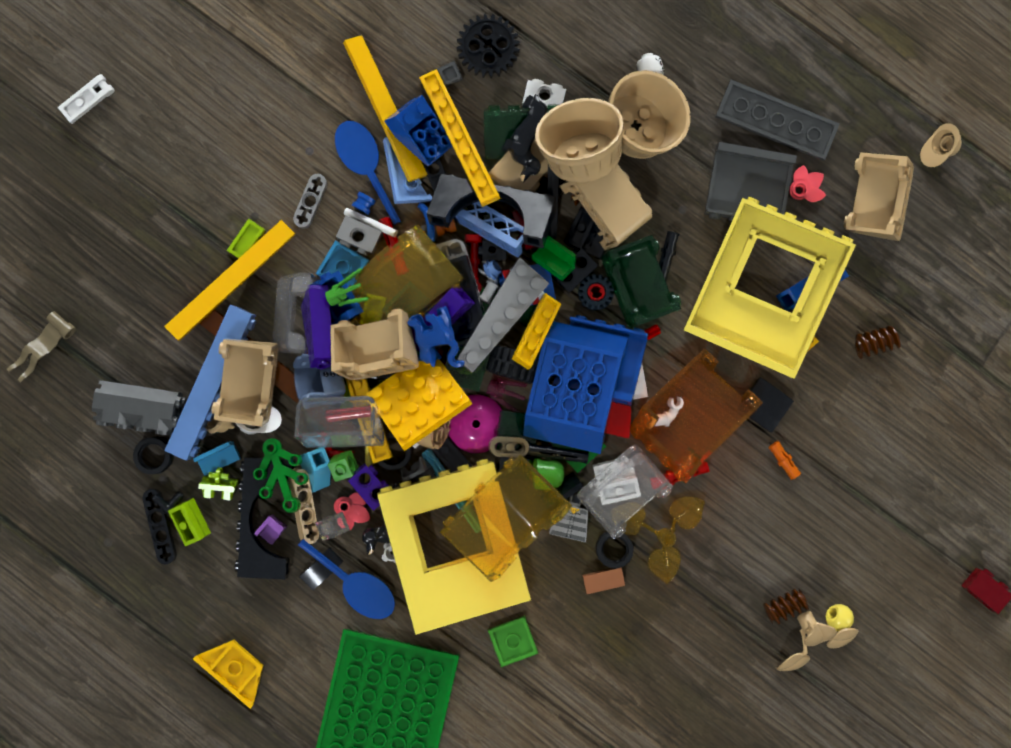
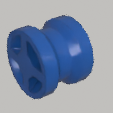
M358 192V198L352 203V206L369 215L370 208L376 201L368 195Z

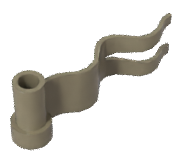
M53 311L47 316L46 319L49 323L40 336L28 343L23 348L19 359L6 369L10 372L19 367L32 353L28 368L18 378L20 383L35 370L37 362L57 346L62 337L68 339L76 332V327L71 323H67L57 312Z

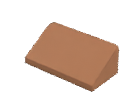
M622 567L582 575L586 594L625 586Z

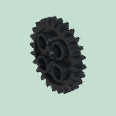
M486 13L484 14V19H480L477 15L476 22L469 19L470 26L463 25L465 32L459 31V35L462 38L457 39V43L460 44L457 47V51L462 53L458 57L459 59H464L462 62L463 66L469 64L468 72L474 69L475 76L481 72L482 78L485 77L486 73H489L490 78L493 77V73L500 77V70L507 73L506 66L512 68L513 63L511 60L517 61V56L514 54L520 52V49L516 48L520 45V41L515 40L518 38V33L512 34L514 26L508 28L509 21L507 20L502 23V16L495 20L494 14H492L490 19H488ZM490 29L492 34L485 36L482 34V31ZM504 41L507 43V46L499 48L497 43ZM472 44L480 46L477 51H472L469 47ZM485 44H492V49L490 47L485 49ZM487 56H492L495 61L493 63H486L484 59Z

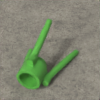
M361 268L338 284L333 285L332 289L325 293L326 300L331 306L338 304L341 307L346 304L369 300L368 297L345 300L347 298L346 293L361 286L360 283L346 289L341 287L362 272Z

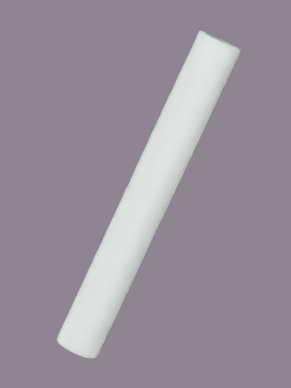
M346 208L344 211V215L392 237H396L398 233L396 229L354 210Z

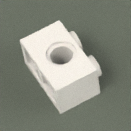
M539 79L528 80L522 106L527 96L531 95L534 97L535 94L539 96L545 92L549 94L550 98L548 100L540 99V101L546 104L548 113L552 108L564 102L566 89L562 85L555 83L551 85L544 84Z

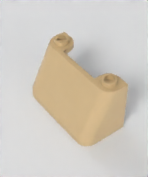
M860 153L859 158L855 161V170H858L860 175L853 213L850 212L848 216H845V230L847 232L900 241L913 178V163L908 156Z
M393 309L388 313L387 320L358 326L351 324L350 321L342 320L338 324L331 325V371L349 380H361L418 368L419 358L411 326L407 323L409 320L408 314L402 309Z
M223 339V342H220L219 354H222L224 366L220 398H218L217 402H213L212 405L214 420L261 427L269 421L279 349L277 343Z

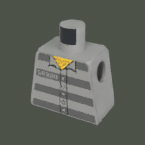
M573 494L570 496L569 504H559L549 528V534L586 542L588 510L580 507L582 496Z

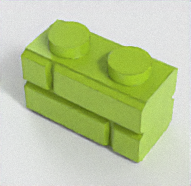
M194 498L168 510L185 546L195 543L211 533Z

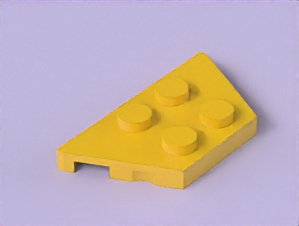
M233 639L200 653L193 658L195 662L247 707L252 708L264 665Z

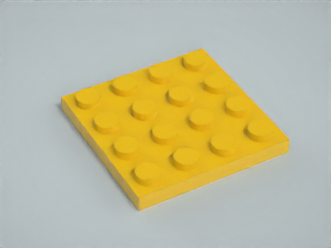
M440 359L436 360L435 367H432L430 363L426 364L424 361H419L418 368L397 372L365 394L404 451L472 405L468 396Z

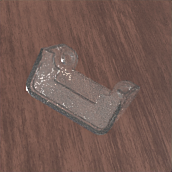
M300 272L284 275L277 282L272 343L279 345L278 353L308 354L306 340L303 335L294 333L297 296L304 297L310 285L318 280L311 273Z
M636 444L628 448L584 486L577 494V498L614 539L626 532V521L655 496L657 498L667 497L671 493L673 485Z

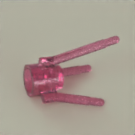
M499 378L497 380L491 379L486 394L491 395V399L496 400L515 414L525 418L523 413L498 396L502 397L504 393L525 400L524 396L506 390L504 385L526 387L527 384L505 381Z

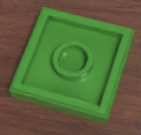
M525 615L488 629L501 667L538 654Z

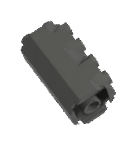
M100 380L98 384L102 385L101 388H96L94 391L92 412H96L97 416H93V420H96V425L114 426L116 424V428L134 429V426H136L135 431L153 432V430H156L155 434L172 435L186 404L187 397H183L181 392Z

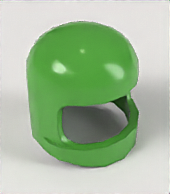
M541 458L533 460L535 488H558L561 486L564 480V467L561 462L557 460L545 461L541 460Z

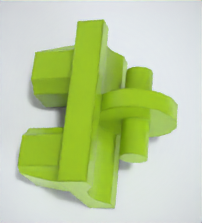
M217 467L216 472H209L208 476H203L202 481L199 482V489H202L204 498H214L216 490L222 491L223 500H232L235 490L239 485V479L229 478V474L223 473L222 467Z

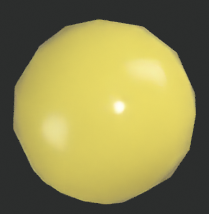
M835 604L827 610V625L835 628L836 631L851 628L854 623L853 612L846 605Z

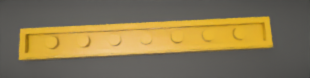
M363 36L346 39L343 42L346 51L408 182L426 177L428 174L421 160L395 138L384 122L397 109Z
M437 69L419 77L481 206L484 207L499 200L500 196Z
M280 220L164 327L178 341L182 340L295 236V233Z

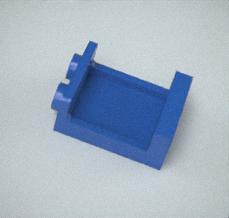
M329 271L320 276L321 280H317L311 285H328V289L331 290L333 285L338 284L344 278L339 271L332 274ZM345 283V284H344L343 286H341V287H342L343 289H346V288H348L349 286L347 285V283ZM352 291L346 293L347 298L345 300L355 298ZM359 303L346 304L341 307L338 304L330 305V314L333 320L331 325L338 324L342 320L352 321L364 311Z

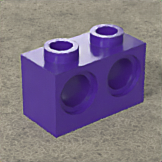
M364 463L357 469L354 476L347 478V480L374 511L380 504L378 498L372 497V491L389 485L385 480L379 481L376 477L379 473L372 465L368 467ZM363 473L369 474V480L365 483L359 481V477Z

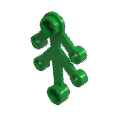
M274 438L268 439L263 444L265 456L260 467L254 470L253 476L256 480H264L267 477V469L271 461L274 468L266 486L260 489L259 495L263 499L271 498L274 486L278 480L284 497L283 509L288 513H295L300 509L301 503L298 498L292 496L286 476L294 479L298 485H305L308 482V476L305 473H299L283 465L280 457L288 460L291 466H299L302 463V457L299 454H292L282 449V444L279 440ZM271 445L274 446V450L272 452L269 449ZM295 456L298 459L296 464L293 462ZM260 470L262 471L261 477L258 476ZM301 475L304 477L302 483L299 481ZM266 489L268 490L267 496L264 495ZM289 501L292 502L291 508H288Z

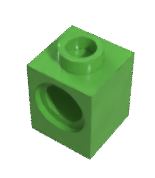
M351 450L333 455L327 464L335 482L353 477L358 469V464Z

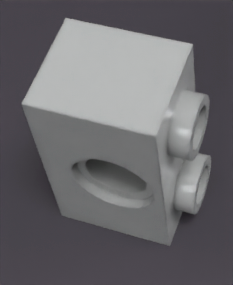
M345 215L336 238L340 240L339 244L345 245L348 248L352 245L358 248L357 252L368 256L369 253L374 255L383 233ZM356 233H363L364 238L362 241H354Z

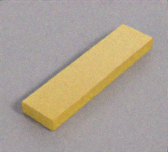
M547 293L542 295L512 357V360L527 370L532 367L561 306L560 302Z

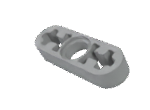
M314 174L309 178L296 209L293 220L299 228L306 229L312 224L327 188V180L321 174ZM318 179H321L320 181L323 185L318 186L316 189L319 195L317 196L315 193L309 192L310 189L313 191L315 189L314 180L318 181ZM308 196L315 197L316 203L314 206H306L305 199ZM302 207L312 211L311 214L309 212L306 213L305 217L308 221L300 224L298 217H303L305 213L304 210H301Z

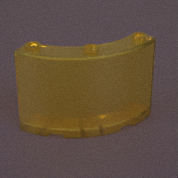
M418 224L399 236V242L393 247L386 246L355 277L357 280L355 284L360 283L361 286L352 291L355 298H369L368 301L358 302L364 311L355 318L360 325L387 320L388 313L393 309H402L408 314L409 318L417 314H421L424 318L426 316L425 313L439 302L452 287H461L460 283L463 276Z
M521 454L515 459L513 457L509 458L504 463V467L485 484L480 483L474 490L475 494L453 517L450 515L442 523L444 527L440 531L490 582L503 575L515 561L516 557L514 555L523 547L526 549L535 541L543 528L548 530L551 526L561 521L572 507Z

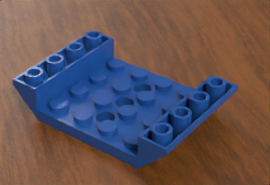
M553 321L542 344L525 414L523 436L601 454L607 420L628 338ZM553 375L560 377V383L557 386H552L549 383V379ZM571 380H578L580 383L579 388L575 391L569 389V382ZM592 384L599 386V392L596 395H591L588 392V388Z

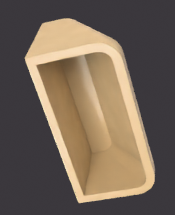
M535 139L531 145V153L541 163L539 173L530 175L524 183L521 182L520 175L523 166L515 162L508 151L489 172L495 185L511 186L514 189L530 190L532 192H535L541 186L540 181L544 176L547 178L548 162L540 152Z

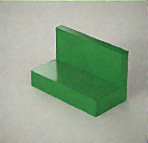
M548 236L544 248H539L533 253L532 260L563 281L575 269L576 254Z

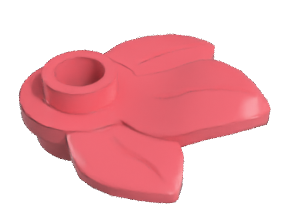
M804 165L799 167L793 174L794 182L789 187L790 196L795 200L805 199L809 202L822 200L826 194L819 187L823 181L824 174L819 172L808 174V170ZM797 187L801 188V194L796 193Z
M358 492L352 493L349 497H339L334 502V511L339 515V523L347 530H352L354 522L365 523L370 520L369 512L364 507L366 502ZM343 503L347 504V508L345 510H341L340 508Z

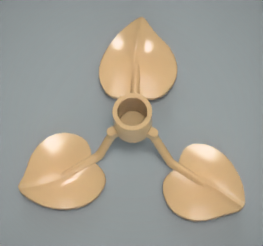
M811 611L804 612L797 617L802 627L800 633L802 635L803 652L790 656L776 670L792 671L799 669L810 660L809 655H807V646H816L829 640L826 644L827 647L840 648L851 642L859 631L855 628H845L837 632L835 628L816 622Z

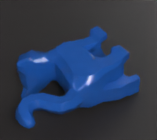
M447 306L437 308L438 316L430 313L425 316L426 321L431 322V326L425 324L421 314L413 315L409 318L407 323L414 328L415 341L420 348L418 354L419 361H424L426 364L430 363L432 367H435L436 360L442 357L434 346L449 344L451 346L447 353L449 364L455 368L464 366L465 362L463 360H455L459 347L454 338L451 317Z

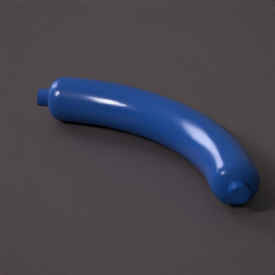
M419 203L418 209L423 213L426 221L427 241H429V244H432L435 241V226L429 224L427 217L428 207L424 203Z

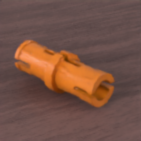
M779 440L768 447L776 457L777 464L782 466L790 480L795 479L801 474L792 461V456L787 454Z

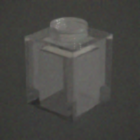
M343 512L330 515L315 522L322 541L335 538L350 530Z

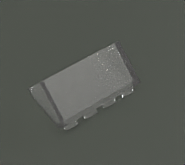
M369 396L304 398L296 406L294 438L306 448L384 446V432L380 415L378 414L377 403Z

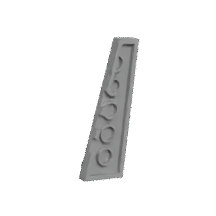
M518 258L492 303L487 308L481 321L456 359L457 361L463 360L465 362L464 367L470 373L474 372L549 284L523 259Z

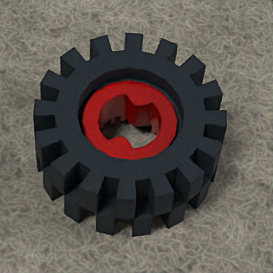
M596 274L586 277L579 286V301L589 310L597 311L604 309L611 303L614 297V288L611 281L607 277ZM598 287L600 289L599 293H601V296L599 298L592 297V288Z

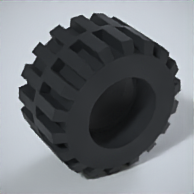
M499 345L492 349L486 366L487 371L528 384L533 383L539 358L536 357L532 367L527 370L512 360L515 349Z

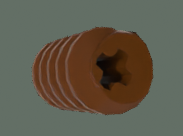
M891 325L887 326L886 329L879 328L878 331L864 332L863 335L857 334L855 337V348L860 359L863 358V352H865L867 357H870L871 350L877 355L878 348H880L882 353H885L886 346L890 351L893 350V344L896 345L897 349L901 347L898 333Z
M793 589L791 591L792 596L788 592L784 593L785 599L778 596V603L774 599L770 600L771 606L767 603L763 604L764 610L772 624L773 621L780 624V617L787 621L788 613L795 617V610L802 614L801 607H804L807 611L809 610L807 600L800 589L799 592Z

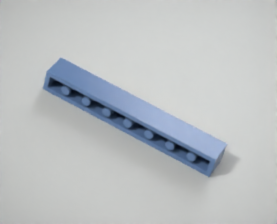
M235 305L229 306L165 448L166 452L186 461L196 457L199 451L200 439L203 440L206 436L208 421L211 422L214 418V414H212L213 402H217L218 398H220L224 366L222 354H219L220 342H223V339L248 340L246 338L249 330L252 331L256 324L255 314Z

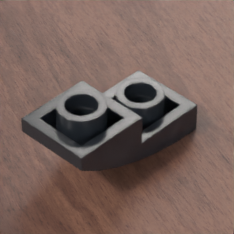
M330 547L322 553L338 567L343 563V560ZM315 560L299 577L314 590L333 572Z

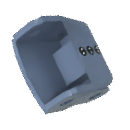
M301 354V356L295 358L293 362V368H295L294 384L298 399L303 408L339 404L345 400L346 387L344 378L332 372L331 366L325 369L310 368L308 354Z

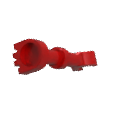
M466 234L465 243H471L470 263L478 290L481 292L482 286L478 282V264H480L478 254L479 243L482 242L483 237L479 234Z

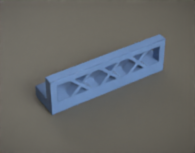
M480 202L473 203L475 209L468 211L462 209L454 217L456 222L517 258L523 252L521 247L524 242L523 234L518 240H515L510 236V232L520 231L523 233L524 227L487 205L482 207ZM487 212L490 214L491 219L481 220L478 217V213ZM503 221L506 223L507 228L497 229L494 227V223Z

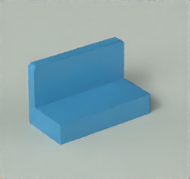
M233 441L193 458L194 462H198L204 476L209 475V472H215L217 467L223 468L241 459Z

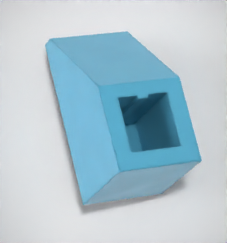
M324 446L300 455L302 457L301 467L308 472L312 493L330 486L331 472L327 465L329 458Z

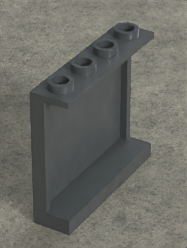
M719 142L716 145L704 214L709 215L710 219L720 220L722 217L732 222L742 198L748 199V197H752L760 201L759 205L766 207L769 204L778 208V213L785 215L793 165L796 164L797 156Z

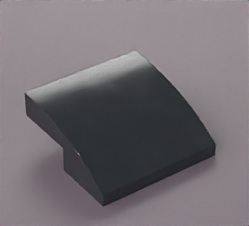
M580 207L564 242L578 250L582 248L587 254L602 260L606 252L599 243L603 240V235H598L600 229L585 208Z
M759 377L737 409L772 433L794 401L772 384Z

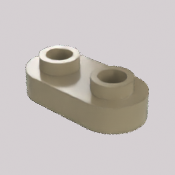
M496 436L490 440L488 445L489 451L497 457L521 458L529 451L528 442L521 437ZM500 442V449H496L495 445ZM519 443L520 449L515 450V445Z

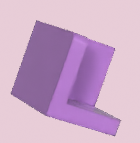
M272 514L267 517L254 534L256 536L260 535L269 544H273L287 526Z

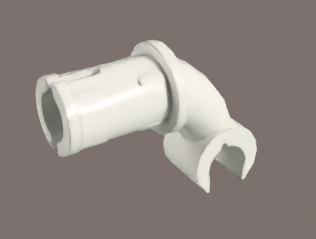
M478 268L483 276H487L483 270ZM487 276V285L480 296L483 302L490 304L497 289H500L498 277H496V280H493Z
M669 397L667 401L670 408L669 411H664L663 414L647 415V426L649 428L663 425L669 427L670 423L676 418L679 409L683 407V399L677 397V404L674 405V399Z

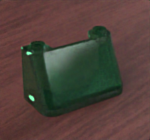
M653 235L612 249L602 256L603 266L609 281L612 283L614 294L629 329L681 310V299L678 294L675 295L669 291L657 261L656 255L658 250H660L658 241L653 238Z

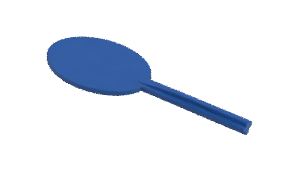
M355 121L341 123L335 133V146L339 157L346 167L354 173L368 176L393 224H399L401 220L374 172L378 166L379 152L373 136L360 123Z
M304 539L300 541L298 546L343 580V594L354 610L372 619H383L392 614L395 607L394 597L391 590L382 580L364 572H355L348 575Z

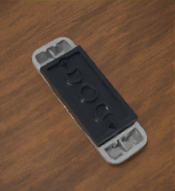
M452 239L432 246L428 251V259L430 263L429 270L438 301L453 287L462 288L475 302L452 325L454 338L459 347L456 355L459 356L484 316L485 311L466 246L463 241Z

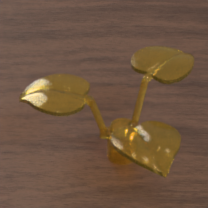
M690 496L675 500L669 509L670 515L675 518L672 521L671 529L662 528L657 531L642 522L645 519L646 513L643 507L636 502H627L612 510V519L617 528L625 534H637L641 525L657 535L659 542L663 546L662 549L652 551L648 558V566L657 577L668 584L676 575L681 561L678 550L672 547L676 543V536L674 534L676 532V522L683 529L694 528L701 520L705 501Z

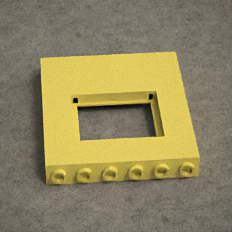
M748 197V199L742 198L684 331L795 379L856 244H853V239L844 235L841 238L834 236L835 232L823 227L822 230L814 228L816 224L808 220H804L803 223L797 221V216L785 212V215L777 212L778 208L769 204L766 207L759 205L760 201L752 197ZM757 238L815 262L792 313L735 289Z
M488 459L479 460L476 462L477 465L469 467V464L458 466L457 471L450 472L449 469L438 472L439 476L431 478L430 475L420 477L419 481L411 483V480L399 483L400 487L392 489V486L381 488L380 492L377 493L416 635L531 600L495 465L492 461L488 462ZM473 499L487 551L427 568L413 516Z

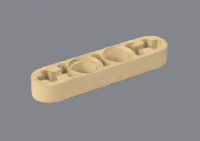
M294 468L293 470L305 473L308 476V482L304 487L296 484L294 479L288 477L293 497L298 498L299 493L302 491L306 494L305 500L300 502V509L295 512L300 540L304 539L309 544H313L319 538V529L309 475L304 469ZM301 475V478H299V481L302 483L303 480H304V477ZM308 510L309 518L303 521L302 513ZM309 531H311L312 534L309 535V538H307L306 535L309 534Z

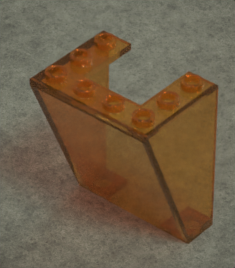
M705 348L642 406L630 426L631 435L635 439L640 440L650 453L659 458L663 466L668 467L674 473V476L685 484L763 404L749 389L741 396L714 371L719 361ZM705 357L710 360L711 364L706 361ZM669 397L674 399V405L677 404V397H681L684 402L683 407L679 409L676 418L670 423L669 427H665V425L655 426L659 420L656 414H663L664 411L668 412L670 409L667 404ZM748 397L751 398V399L754 401L755 404H753L752 402H750V400L748 399Z

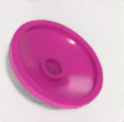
M469 395L468 398L472 405L451 419L449 436L456 446L466 452L489 451L488 445L493 437L504 435L506 428L505 415L501 407L493 399L484 395ZM474 420L480 422L478 428L473 427L472 423Z

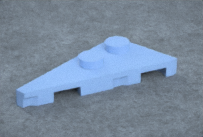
M385 137L383 144L394 204L431 202L432 196L423 189L420 179L408 182L388 138Z

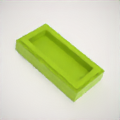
M248 219L227 251L239 259L262 237L266 230L251 219Z

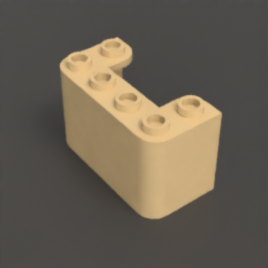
M618 163L609 174L598 180L587 183L565 181L560 185L564 194L571 192L575 195L572 197L573 200L578 199L600 229L598 235H603V240L599 243L604 250L617 247L652 218L651 207L643 201L640 191L632 185L628 174L622 171Z

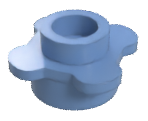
M487 260L483 264L485 274L489 278L496 280V277L502 272L499 264L495 260Z

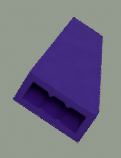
M308 285L301 304L310 368L325 369L331 366L330 304L327 302L325 295L329 291L328 285Z
M452 287L429 313L438 316L437 308L447 306L452 326L475 302L462 288ZM425 317L423 318L427 326L432 325L431 322L426 321ZM413 329L412 333L414 337L416 350L420 352V348L415 341V330Z

